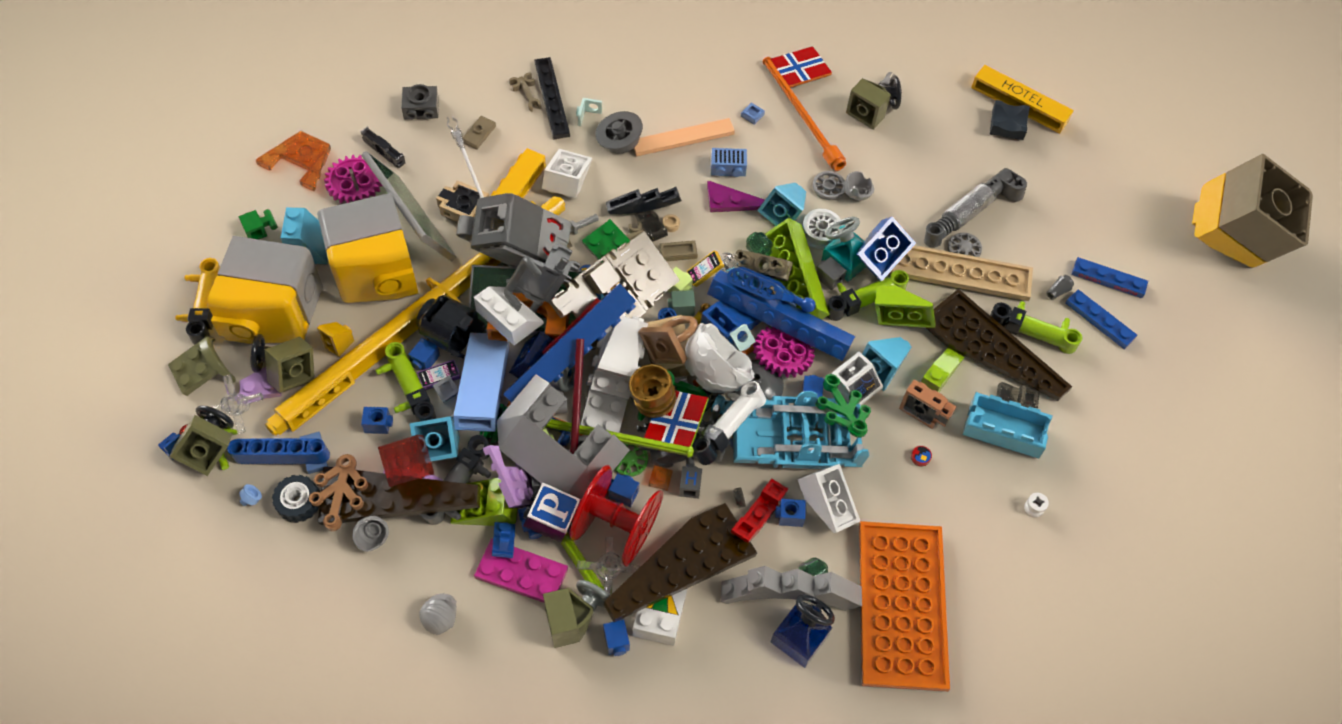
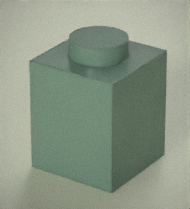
M694 290L671 291V299H668V308L673 309L677 316H694Z

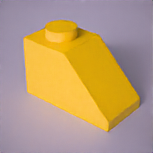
M332 322L317 327L324 347L338 357L354 342L352 330L347 325L342 326L338 322Z

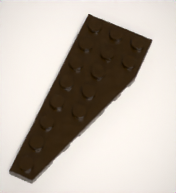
M957 289L934 308L935 328H925L946 347L1057 401L1073 387L960 289Z

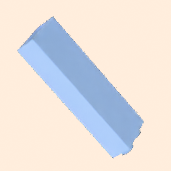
M470 333L454 411L455 430L496 432L509 354V341L488 340L487 333Z

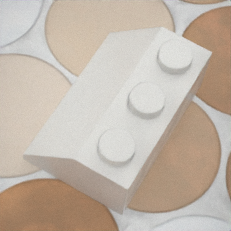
M489 286L474 297L476 311L513 345H516L544 324L543 320L519 299L518 301L522 306L517 311L505 297V287Z

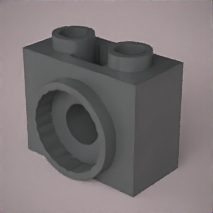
M416 84L411 87H402L401 108L404 119L438 118L439 95L437 86Z

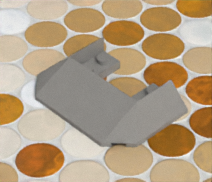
M535 375L497 420L499 449L541 484H548L582 499L588 486L600 469L605 465H609L613 472L630 449L614 434L611 435L598 424L575 453L571 454L543 431V428L563 406L567 398L555 390L549 382Z

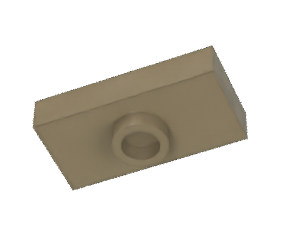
M480 116L462 138L463 143L478 150L495 129L496 122Z

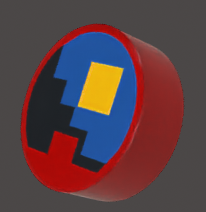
M925 446L915 447L911 454L912 462L921 467L928 465L932 458L930 449Z

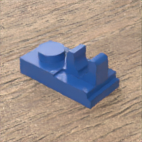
M495 522L492 556L513 558L515 524Z

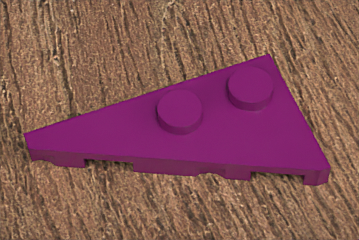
M707 181L710 212L758 210L765 201V199Z

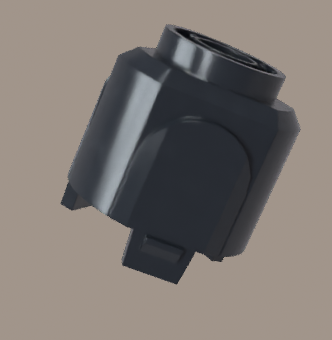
M447 295L439 296L437 299L431 298L426 301L420 309L416 320L419 333L427 337V341L451 353L450 355L463 359L465 355L460 352L468 345L470 333H483L485 323L478 319L477 311Z

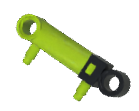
M895 270L891 276L888 277L887 275L882 281L874 282L855 291L853 288L847 290L842 283H838L837 288L841 295L832 296L829 299L827 307L830 315L827 317L832 321H838L843 318L844 313L848 317L858 313L860 308L874 303L878 285L898 286L906 290L909 281L908 274L903 270Z
M1021 301L1013 310H1011L1008 304L1002 302L995 304L990 316L1003 327L1006 325L1005 329L1012 334L1017 335L1018 332L1058 346L1066 354L1074 353L1082 341V334L1078 330L1068 329L1070 325L1069 318L1064 319L1060 328L1025 315L1027 311L1024 310V301Z
M399 342L388 344L385 349L388 364L380 366L375 371L379 375L393 370L407 401L394 407L395 413L411 409L413 415L416 416L417 422L436 419L434 407L405 352L404 346Z

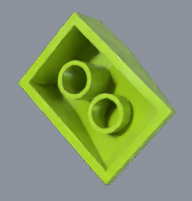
M878 285L875 308L879 325L935 328L933 303L898 286Z

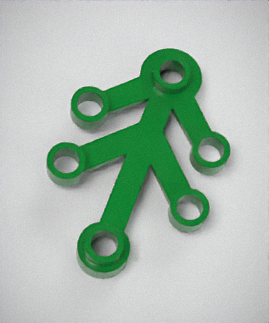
M834 374L826 375L823 387L826 391L832 393L838 404L829 401L826 397H818L815 403L818 409L825 410L828 408L832 410L827 412L824 421L829 425L837 423L847 428L854 437H864L868 431L865 420L869 417L871 408L867 405H861L858 410L859 417L856 419L853 412L857 403L862 398L861 392L853 390L849 395L850 401L847 404L838 389L840 379ZM835 412L845 416L847 420L837 416Z

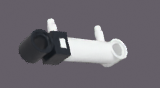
M755 381L746 383L741 388V395L729 392L728 398L735 402L714 425L709 424L706 428H698L697 433L702 437L697 438L693 442L692 447L695 456L702 465L713 463L717 458V451L722 453L730 444L728 439L753 410L765 404L766 397L759 383Z

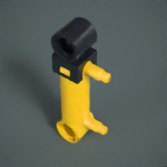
M206 258L201 261L199 265L200 275L190 274L184 277L185 281L199 282L194 306L190 308L189 314L176 315L175 319L177 321L189 322L186 326V332L194 345L205 337L210 336L208 330L213 328V323L211 322L213 315L207 301L220 269L218 261L214 258Z

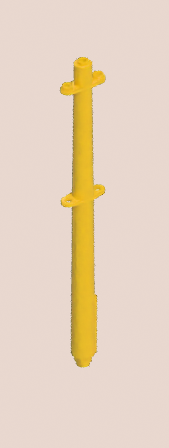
M553 196L541 207L559 216L565 211V202L561 197ZM478 253L440 283L430 277L427 278L426 283L431 288L430 291L274 409L275 414L267 419L266 428L273 436H280L287 429L294 432L355 384L354 380L386 355L385 349L388 344L392 342L402 343L419 328L416 325L417 316L426 301L431 298L437 299L439 296L447 295L460 302L457 297L470 288L472 265L497 266L501 261Z

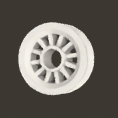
M827 209L810 211L805 216L802 226L808 245L813 248L824 249L833 240L826 237V231L834 223L840 221V217Z

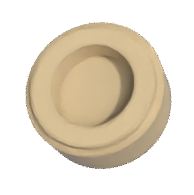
M668 214L663 217L662 228L665 231L675 232L679 229L680 219L676 215Z

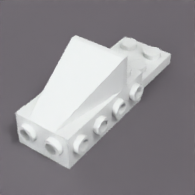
M624 313L619 317L621 321L614 328L610 326L605 330L606 336L597 342L596 347L599 348L598 355L593 357V374H589L587 380L589 392L580 425L595 428L599 424L605 430L620 432L629 396L632 397L629 381L632 374L640 368L638 361L643 358L645 348L642 347L643 340L639 330L642 327L648 326L644 319L634 316L632 319L627 318Z

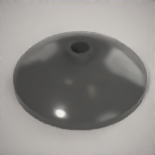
M751 360L754 378L759 379H752L751 381L759 383L766 399L771 400L773 396H782L784 389L782 376L779 377L778 372L771 374V369L764 370L766 365H759L760 360ZM741 390L733 391L732 393L741 395Z

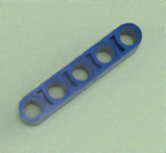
M318 438L234 439L230 441L227 447L228 453L238 464H323L330 458L327 446L323 440Z

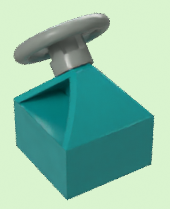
M857 217L844 218L828 228L826 237L833 241L824 248L821 261H826L832 257L845 268L847 272L844 280L847 282L867 267L856 255L864 243V240L853 232L860 224V220Z

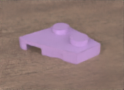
M266 367L262 368L258 373H253L240 380L241 401L282 397V392L279 393L267 382Z

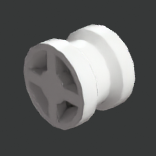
M1033 493L1026 501L1024 509L1029 516L1040 517L1047 509L1049 501L1042 493Z

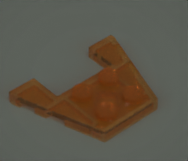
M299 131L258 157L256 163L267 170H271L282 158L308 171L299 181L301 186L315 191L317 180L320 179L322 167L325 166L331 147L329 143Z

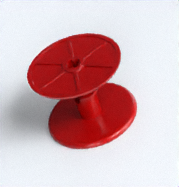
M605 465L588 486L577 508L570 529V539L577 540L582 537L595 517H598L610 523L611 528L616 526L630 533L622 556V564L627 567L639 553L654 525L662 504L663 491H656L649 498L641 513L637 514L623 507V503L618 505L605 498L612 479V468L609 465Z

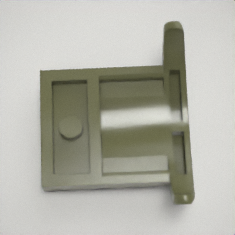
M211 336L205 337L168 364L182 394L188 396L218 373L230 383L236 381L235 377L222 363L213 347L212 342L215 341V338Z

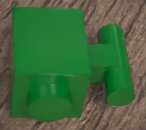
M269 209L264 210V217L261 218L256 210L238 216L248 238L259 240L267 237L265 227L270 226L271 230L278 228Z

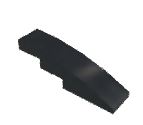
M677 187L661 193L658 188H655L643 194L640 193L639 189L607 201L606 205L609 214H630L667 207L682 200Z

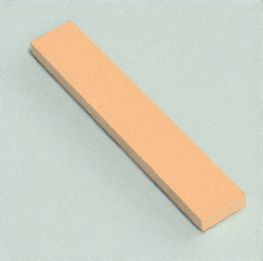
M730 118L641 137L633 149L637 157L734 135L735 130Z

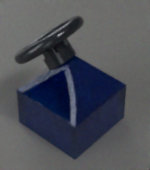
M799 595L795 606L773 633L770 642L806 668L830 635L833 628L830 625L835 621L834 613L821 600L810 595ZM803 601H808V602H811V603H813V604L810 605V604L805 603V602H803ZM822 610L827 614L828 619L822 614Z

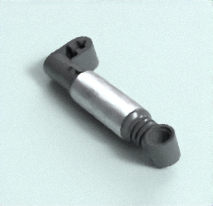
M1008 168L1002 169L986 183L979 184L947 209L938 221L929 223L926 226L925 244L929 247L940 246L942 239L952 231H957L993 203L996 196L1000 193L1012 201L1022 200L1025 195L1027 181Z

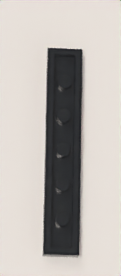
M551 57L534 59L553 140L570 137Z

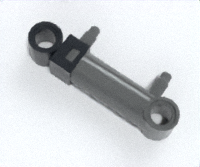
M482 435L471 437L468 442L469 450L466 448L461 450L455 458L456 464L443 481L466 484L471 476L477 473L490 478L492 474L483 467L484 463L482 461L490 455L485 456L483 449L476 451L477 446L480 444H484V447L491 445L488 440ZM456 510L436 512L432 516H429V513L421 514L432 525L441 523L445 513L456 520L461 518V514Z

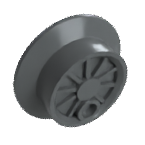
M620 111L610 114L599 123L596 129V139L602 147L614 153H626L638 144L643 130V123L640 117L632 112Z

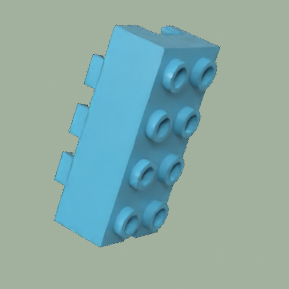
M976 392L970 403L968 418L962 435L1039 459L1046 449L1047 431L1053 415L1040 412V409L1030 406L1028 408L1023 407L1020 403L1014 401H1004L1001 397L991 394L987 396Z

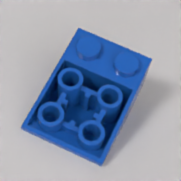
M718 301L702 313L701 323L715 325L720 334L732 345L734 344L730 336L732 331L743 324H746L749 330H752L762 322L722 301ZM739 332L737 335V339L739 340L741 337H743L746 334V332Z

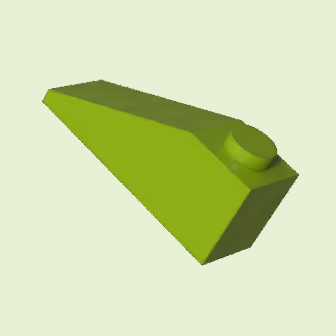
M947 348L932 364L921 382L931 390L940 392L964 357L954 350Z

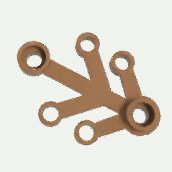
M350 454L340 456L334 468L325 474L318 473L314 477L316 485L324 487L330 479L339 474L336 482L320 493L313 492L309 496L311 504L319 506L323 503V500L334 494L330 512L323 520L325 527L329 531H337L342 525V520L338 514L343 494L349 499L350 505L354 510H359L364 505L362 498L356 496L347 484L349 474L354 480L357 490L364 491L368 487L367 480L361 477L355 469L357 466L355 457ZM320 478H324L322 482H318ZM360 482H364V485L358 486ZM315 497H319L317 501H313ZM355 501H360L358 505H353ZM335 518L332 523H328L330 519Z

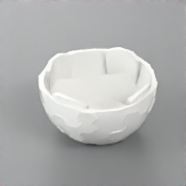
M700 323L697 326L695 333L686 344L685 355L687 361L685 362V368L691 376L696 375L697 383L711 393H729L741 390L743 385L754 378L752 362L745 353L738 351L720 334L715 325Z

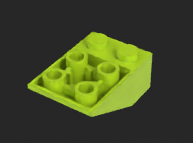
M499 478L466 483L480 487V508L456 510L461 514V518L459 520L451 518L450 523L494 526L495 522L514 524L516 523L517 508H509L498 483L501 482Z

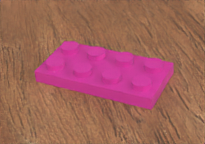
M491 539L474 575L475 579L544 603V593L560 590L568 571V565L514 547L513 558L492 556L493 539Z

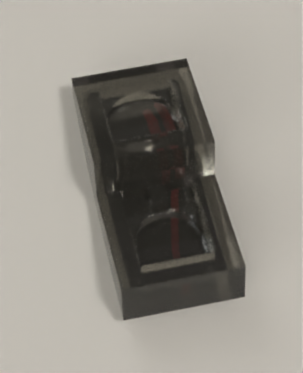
M654 210L635 213L637 221L641 222L643 231L652 242L668 236L667 229L659 221V216Z
M1004 382L998 384L997 397H1001L1002 400L1007 402L1014 401L1020 403L1023 407L1038 408L1040 391L1024 385L1017 388Z

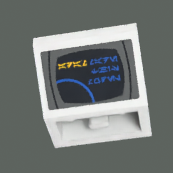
M860 352L856 353L832 372V374L840 379L838 389L847 402L850 401L849 395L853 390L861 392L862 398L857 403L861 406L883 388L873 364Z

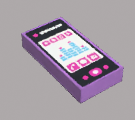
M454 360L417 372L425 390L434 388L432 385L449 375L453 381L461 379Z

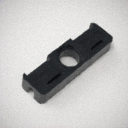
M368 126L360 131L361 135H363V141L398 169L406 164L404 155L394 149L381 136L371 131Z

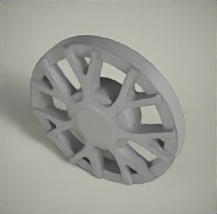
M821 172L813 180V189L821 198L836 199L842 196L845 191V180L836 172Z
M957 233L951 237L948 243V251L964 255L972 253L974 257H980L982 245L979 239L972 234ZM973 247L978 248L979 252L973 250Z

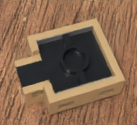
M457 180L453 185V189L445 186L436 200L440 214L458 222L461 215L475 217L477 199L480 196L477 188ZM482 191L484 197L489 196V193Z

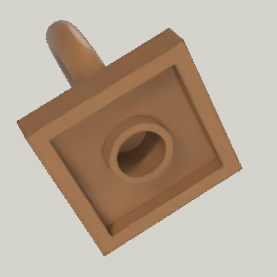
M680 316L669 320L661 327H642L639 330V334L654 363L684 364L687 361V357L680 343L695 333L698 323L694 317ZM680 324H690L686 331L676 336L673 327Z

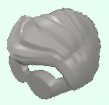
M444 593L434 595L421 607L419 617L427 631L440 635L453 627L457 609V601L453 596Z

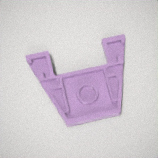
M489 445L484 447L485 456L489 454L493 462L491 464L492 471H497L499 475L498 478L501 482L498 484L509 508L532 506L534 502L530 501L533 495L531 475L518 464H516V467L504 466L499 446Z

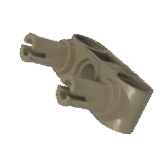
M736 251L735 254L738 256L735 255V259L739 262V267H747L771 278L788 281L793 265L792 262L750 251ZM768 262V267L763 270V265Z

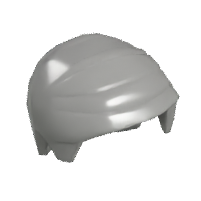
M859 171L847 175L844 188L845 193L849 197L861 201L868 199L874 193V185L871 178L866 179L863 173Z
M367 516L359 520L352 534L357 548L368 552L382 546L388 538V525L377 516Z

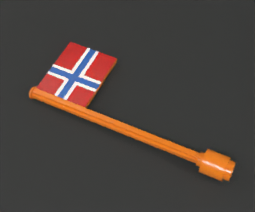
M813 46L774 58L765 57L762 61L763 65H766L824 149L822 156L830 168L835 171L843 169L846 166V158L836 145L829 144L791 90V87L830 76L832 71Z

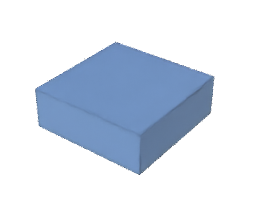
M751 102L741 112V117L755 125L764 116L765 110Z

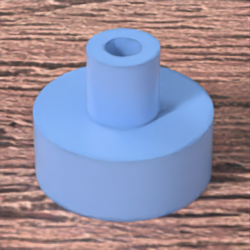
M246 484L239 492L241 497L240 503L243 506L247 504L256 505L262 498L261 492L250 484Z

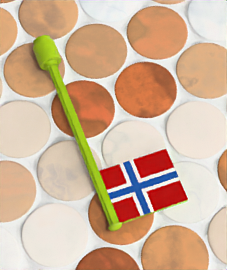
M675 391L677 400L674 408L662 417L651 418L644 438L613 431L608 432L611 435L614 434L622 443L675 453L690 458L694 453L692 445L709 399L704 396ZM551 419L544 428L549 427L571 432L572 423ZM579 425V434L589 436L594 430L593 427Z

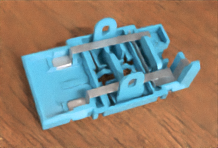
M813 391L801 392L797 397L773 396L771 400L766 399L765 404L758 409H754L733 433L734 463L758 462V464H773L774 468L782 465V468L825 469L840 464V466L844 465V467H863L862 465L869 458V451L863 447L862 438L857 437L851 446L850 433L847 428L837 423L829 425L824 421L827 412L832 410L828 408L825 410L818 409L815 405L818 399L817 393ZM827 398L829 401L836 403L835 398ZM860 404L856 405L855 410L853 412L856 419H858L859 417L858 410L860 408ZM835 412L837 416L847 420L845 416ZM817 422L818 429H823V433L814 430ZM793 434L800 435L802 440H793L791 444L787 436ZM809 436L823 437V441H820V438H817L816 441H809Z

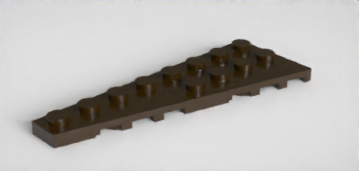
M323 467V474L334 467ZM356 470L361 477L367 480V489L364 491L357 490L354 480L349 474L347 484L356 496L362 498L364 505L361 509L354 510L350 505L349 499L343 494L338 515L342 523L359 521L367 516H377L382 519L480 508V487L473 484ZM339 474L330 479L326 486L321 487V491L336 482ZM360 482L358 486L364 485V482ZM334 494L323 500V503L319 506L318 523L320 525H324V517L330 512ZM355 501L353 505H358L360 501ZM335 518L330 519L328 523H332Z

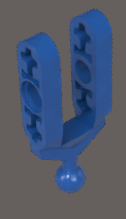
M747 267L733 268L728 272L727 278L731 284L765 299L795 303L800 305L804 312L808 313L815 309L816 304L812 298L802 299L787 290L781 282ZM755 278L759 281L758 287L754 285ZM749 284L756 287V289H752ZM771 287H774L776 294H773V290L770 289Z

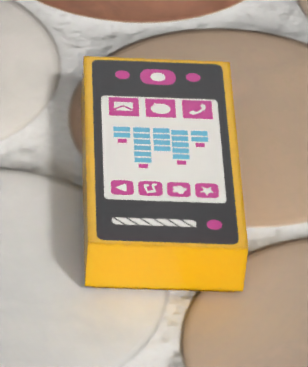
M714 250L687 270V273L693 279V286L698 287L722 269L724 264L719 253Z

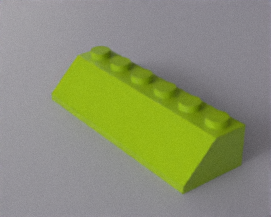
M787 218L761 236L767 237L764 239L767 256L788 260L793 263L788 281L775 280L781 282L787 290L802 299L812 298L816 306L809 314L822 320L830 315L802 224ZM796 304V307L802 310L801 306Z

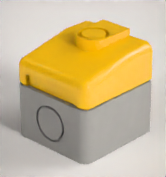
M392 193L328 207L318 211L317 216L329 265L342 301L345 303L393 300L419 294Z
M232 236L207 301L213 315L211 322L218 335L224 336L227 341L252 344L257 334L264 336L265 343H283L297 337H301L304 340L323 288L310 250L303 246Z

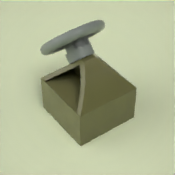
M579 580L576 583L578 591L583 595L582 598L569 588L544 593V605L554 648L580 642L591 623L594 610L597 606L605 608L603 599L606 600L610 595L597 585L586 580Z

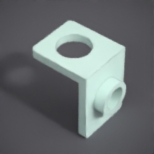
M588 98L582 99L581 106H578L576 111L578 126H581L585 112L602 114V101ZM589 104H596L598 108L593 109Z
M746 324L741 325L730 333L734 341L733 346L738 351L747 350L756 342ZM741 331H745L747 335H744L738 340V333Z

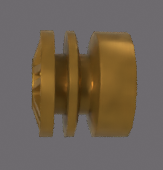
M650 364L642 366L632 374L629 381L630 392L641 414L650 418H658L668 414L674 408L677 400L671 376L665 368L660 365Z

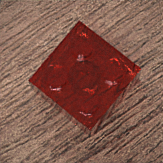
M423 435L411 436L378 447L389 487L400 486L435 475Z

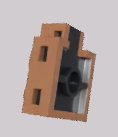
M914 379L906 390L899 409L933 429L937 422L945 427L957 406L948 402V399L941 393L931 390L924 383Z

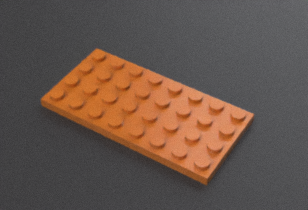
M860 521L862 686L948 692L950 690L942 526Z

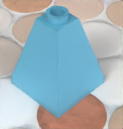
M797 183L775 186L757 211L775 226L787 218L795 221L804 210L806 191Z
M901 337L869 341L862 353L873 364L883 385V391L887 389L912 348L910 343Z

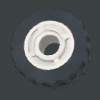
M291 475V477L284 478L275 487L272 503L283 519L295 523L304 522L317 513L319 506H313L309 501V496L313 492H320V490L309 477ZM297 496H301L297 501H293ZM315 497L313 501H317L319 497Z

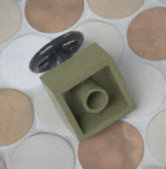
M892 76L889 86L884 87L862 78L850 92L846 113L874 130L885 118L889 100L894 110L900 107L902 89L898 76Z
M257 334L254 337L250 355L252 371L258 373L262 369L263 363L266 362L267 382L279 393L314 379L313 347L301 337L273 347L265 346V339L262 334Z
M201 405L196 407L195 412L198 416L194 415L175 443L170 457L208 476L229 446L232 434L223 429L233 428L234 422L225 413L215 408Z

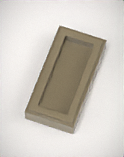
M695 240L659 243L660 253L666 261L698 258Z

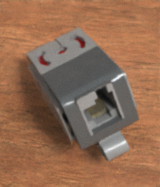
M505 193L477 199L475 217L468 215L459 216L456 235L471 242L470 247L512 267H518L524 256L545 264L555 244L567 247L571 222L515 194Z

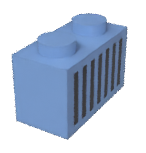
M712 148L711 175L746 177L747 149Z

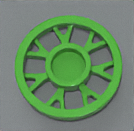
M623 443L627 448L628 446H634V450L629 451L614 470L620 475L637 476L647 467V451L641 450L643 454L637 456L638 446ZM637 460L645 461L644 465L638 464ZM622 464L626 466L624 471L619 469ZM636 466L637 471L631 472L630 467Z

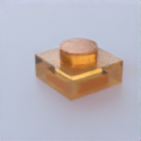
M654 465L649 486L668 491L673 470Z

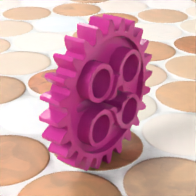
M353 154L351 159L345 156L343 161L338 159L339 163L333 162V168L328 167L329 173H325L326 178L324 182L329 196H333L334 201L339 199L340 204L344 201L350 203L370 198V196L375 197V192H380V187H383L361 155L355 158ZM349 169H352L359 191L355 189Z
M767 326L765 331L761 330L753 345L755 347L753 351L756 354L755 359H761L759 365L765 364L764 370L771 369V374L778 372L779 377L785 374L786 378H788L791 374L796 378L797 373L802 376L803 372H807L809 367H811L815 357L813 354L815 349L811 348V345L774 327L770 329Z

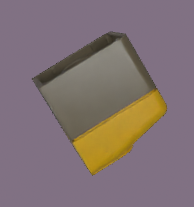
M1262 153L1203 185L1200 201L1195 203L1192 221V224L1195 226L1194 235L1210 248L1251 268H1255L1308 244L1313 194L1307 186Z

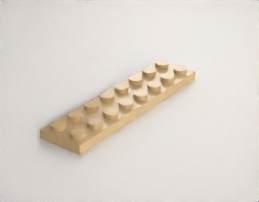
M914 245L888 274L891 275L895 270H903L908 274L909 279L1029 301L1031 298L1033 267Z

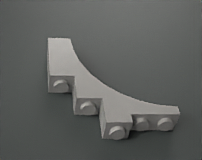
M767 566L748 570L747 575L725 580L721 583V602L725 604L754 599L796 600L799 595L805 594L821 600L826 605L834 606L844 611L862 607V586L833 572L813 576L800 569L780 573Z

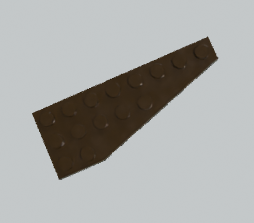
M726 503L692 517L604 601L603 605L613 622H617L756 557L757 551L751 542L747 543L731 533L737 520Z

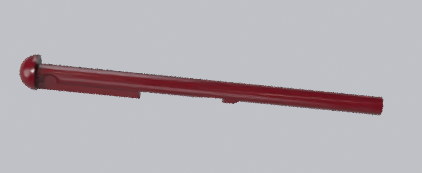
M576 339L570 441L571 454H574L578 449L584 339Z

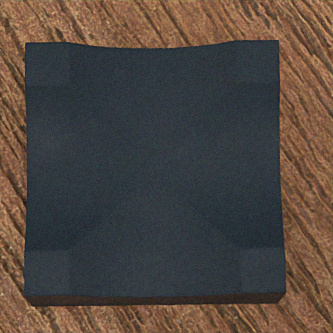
M996 100L992 110L990 134L1024 140L1027 133L1030 106H1013Z

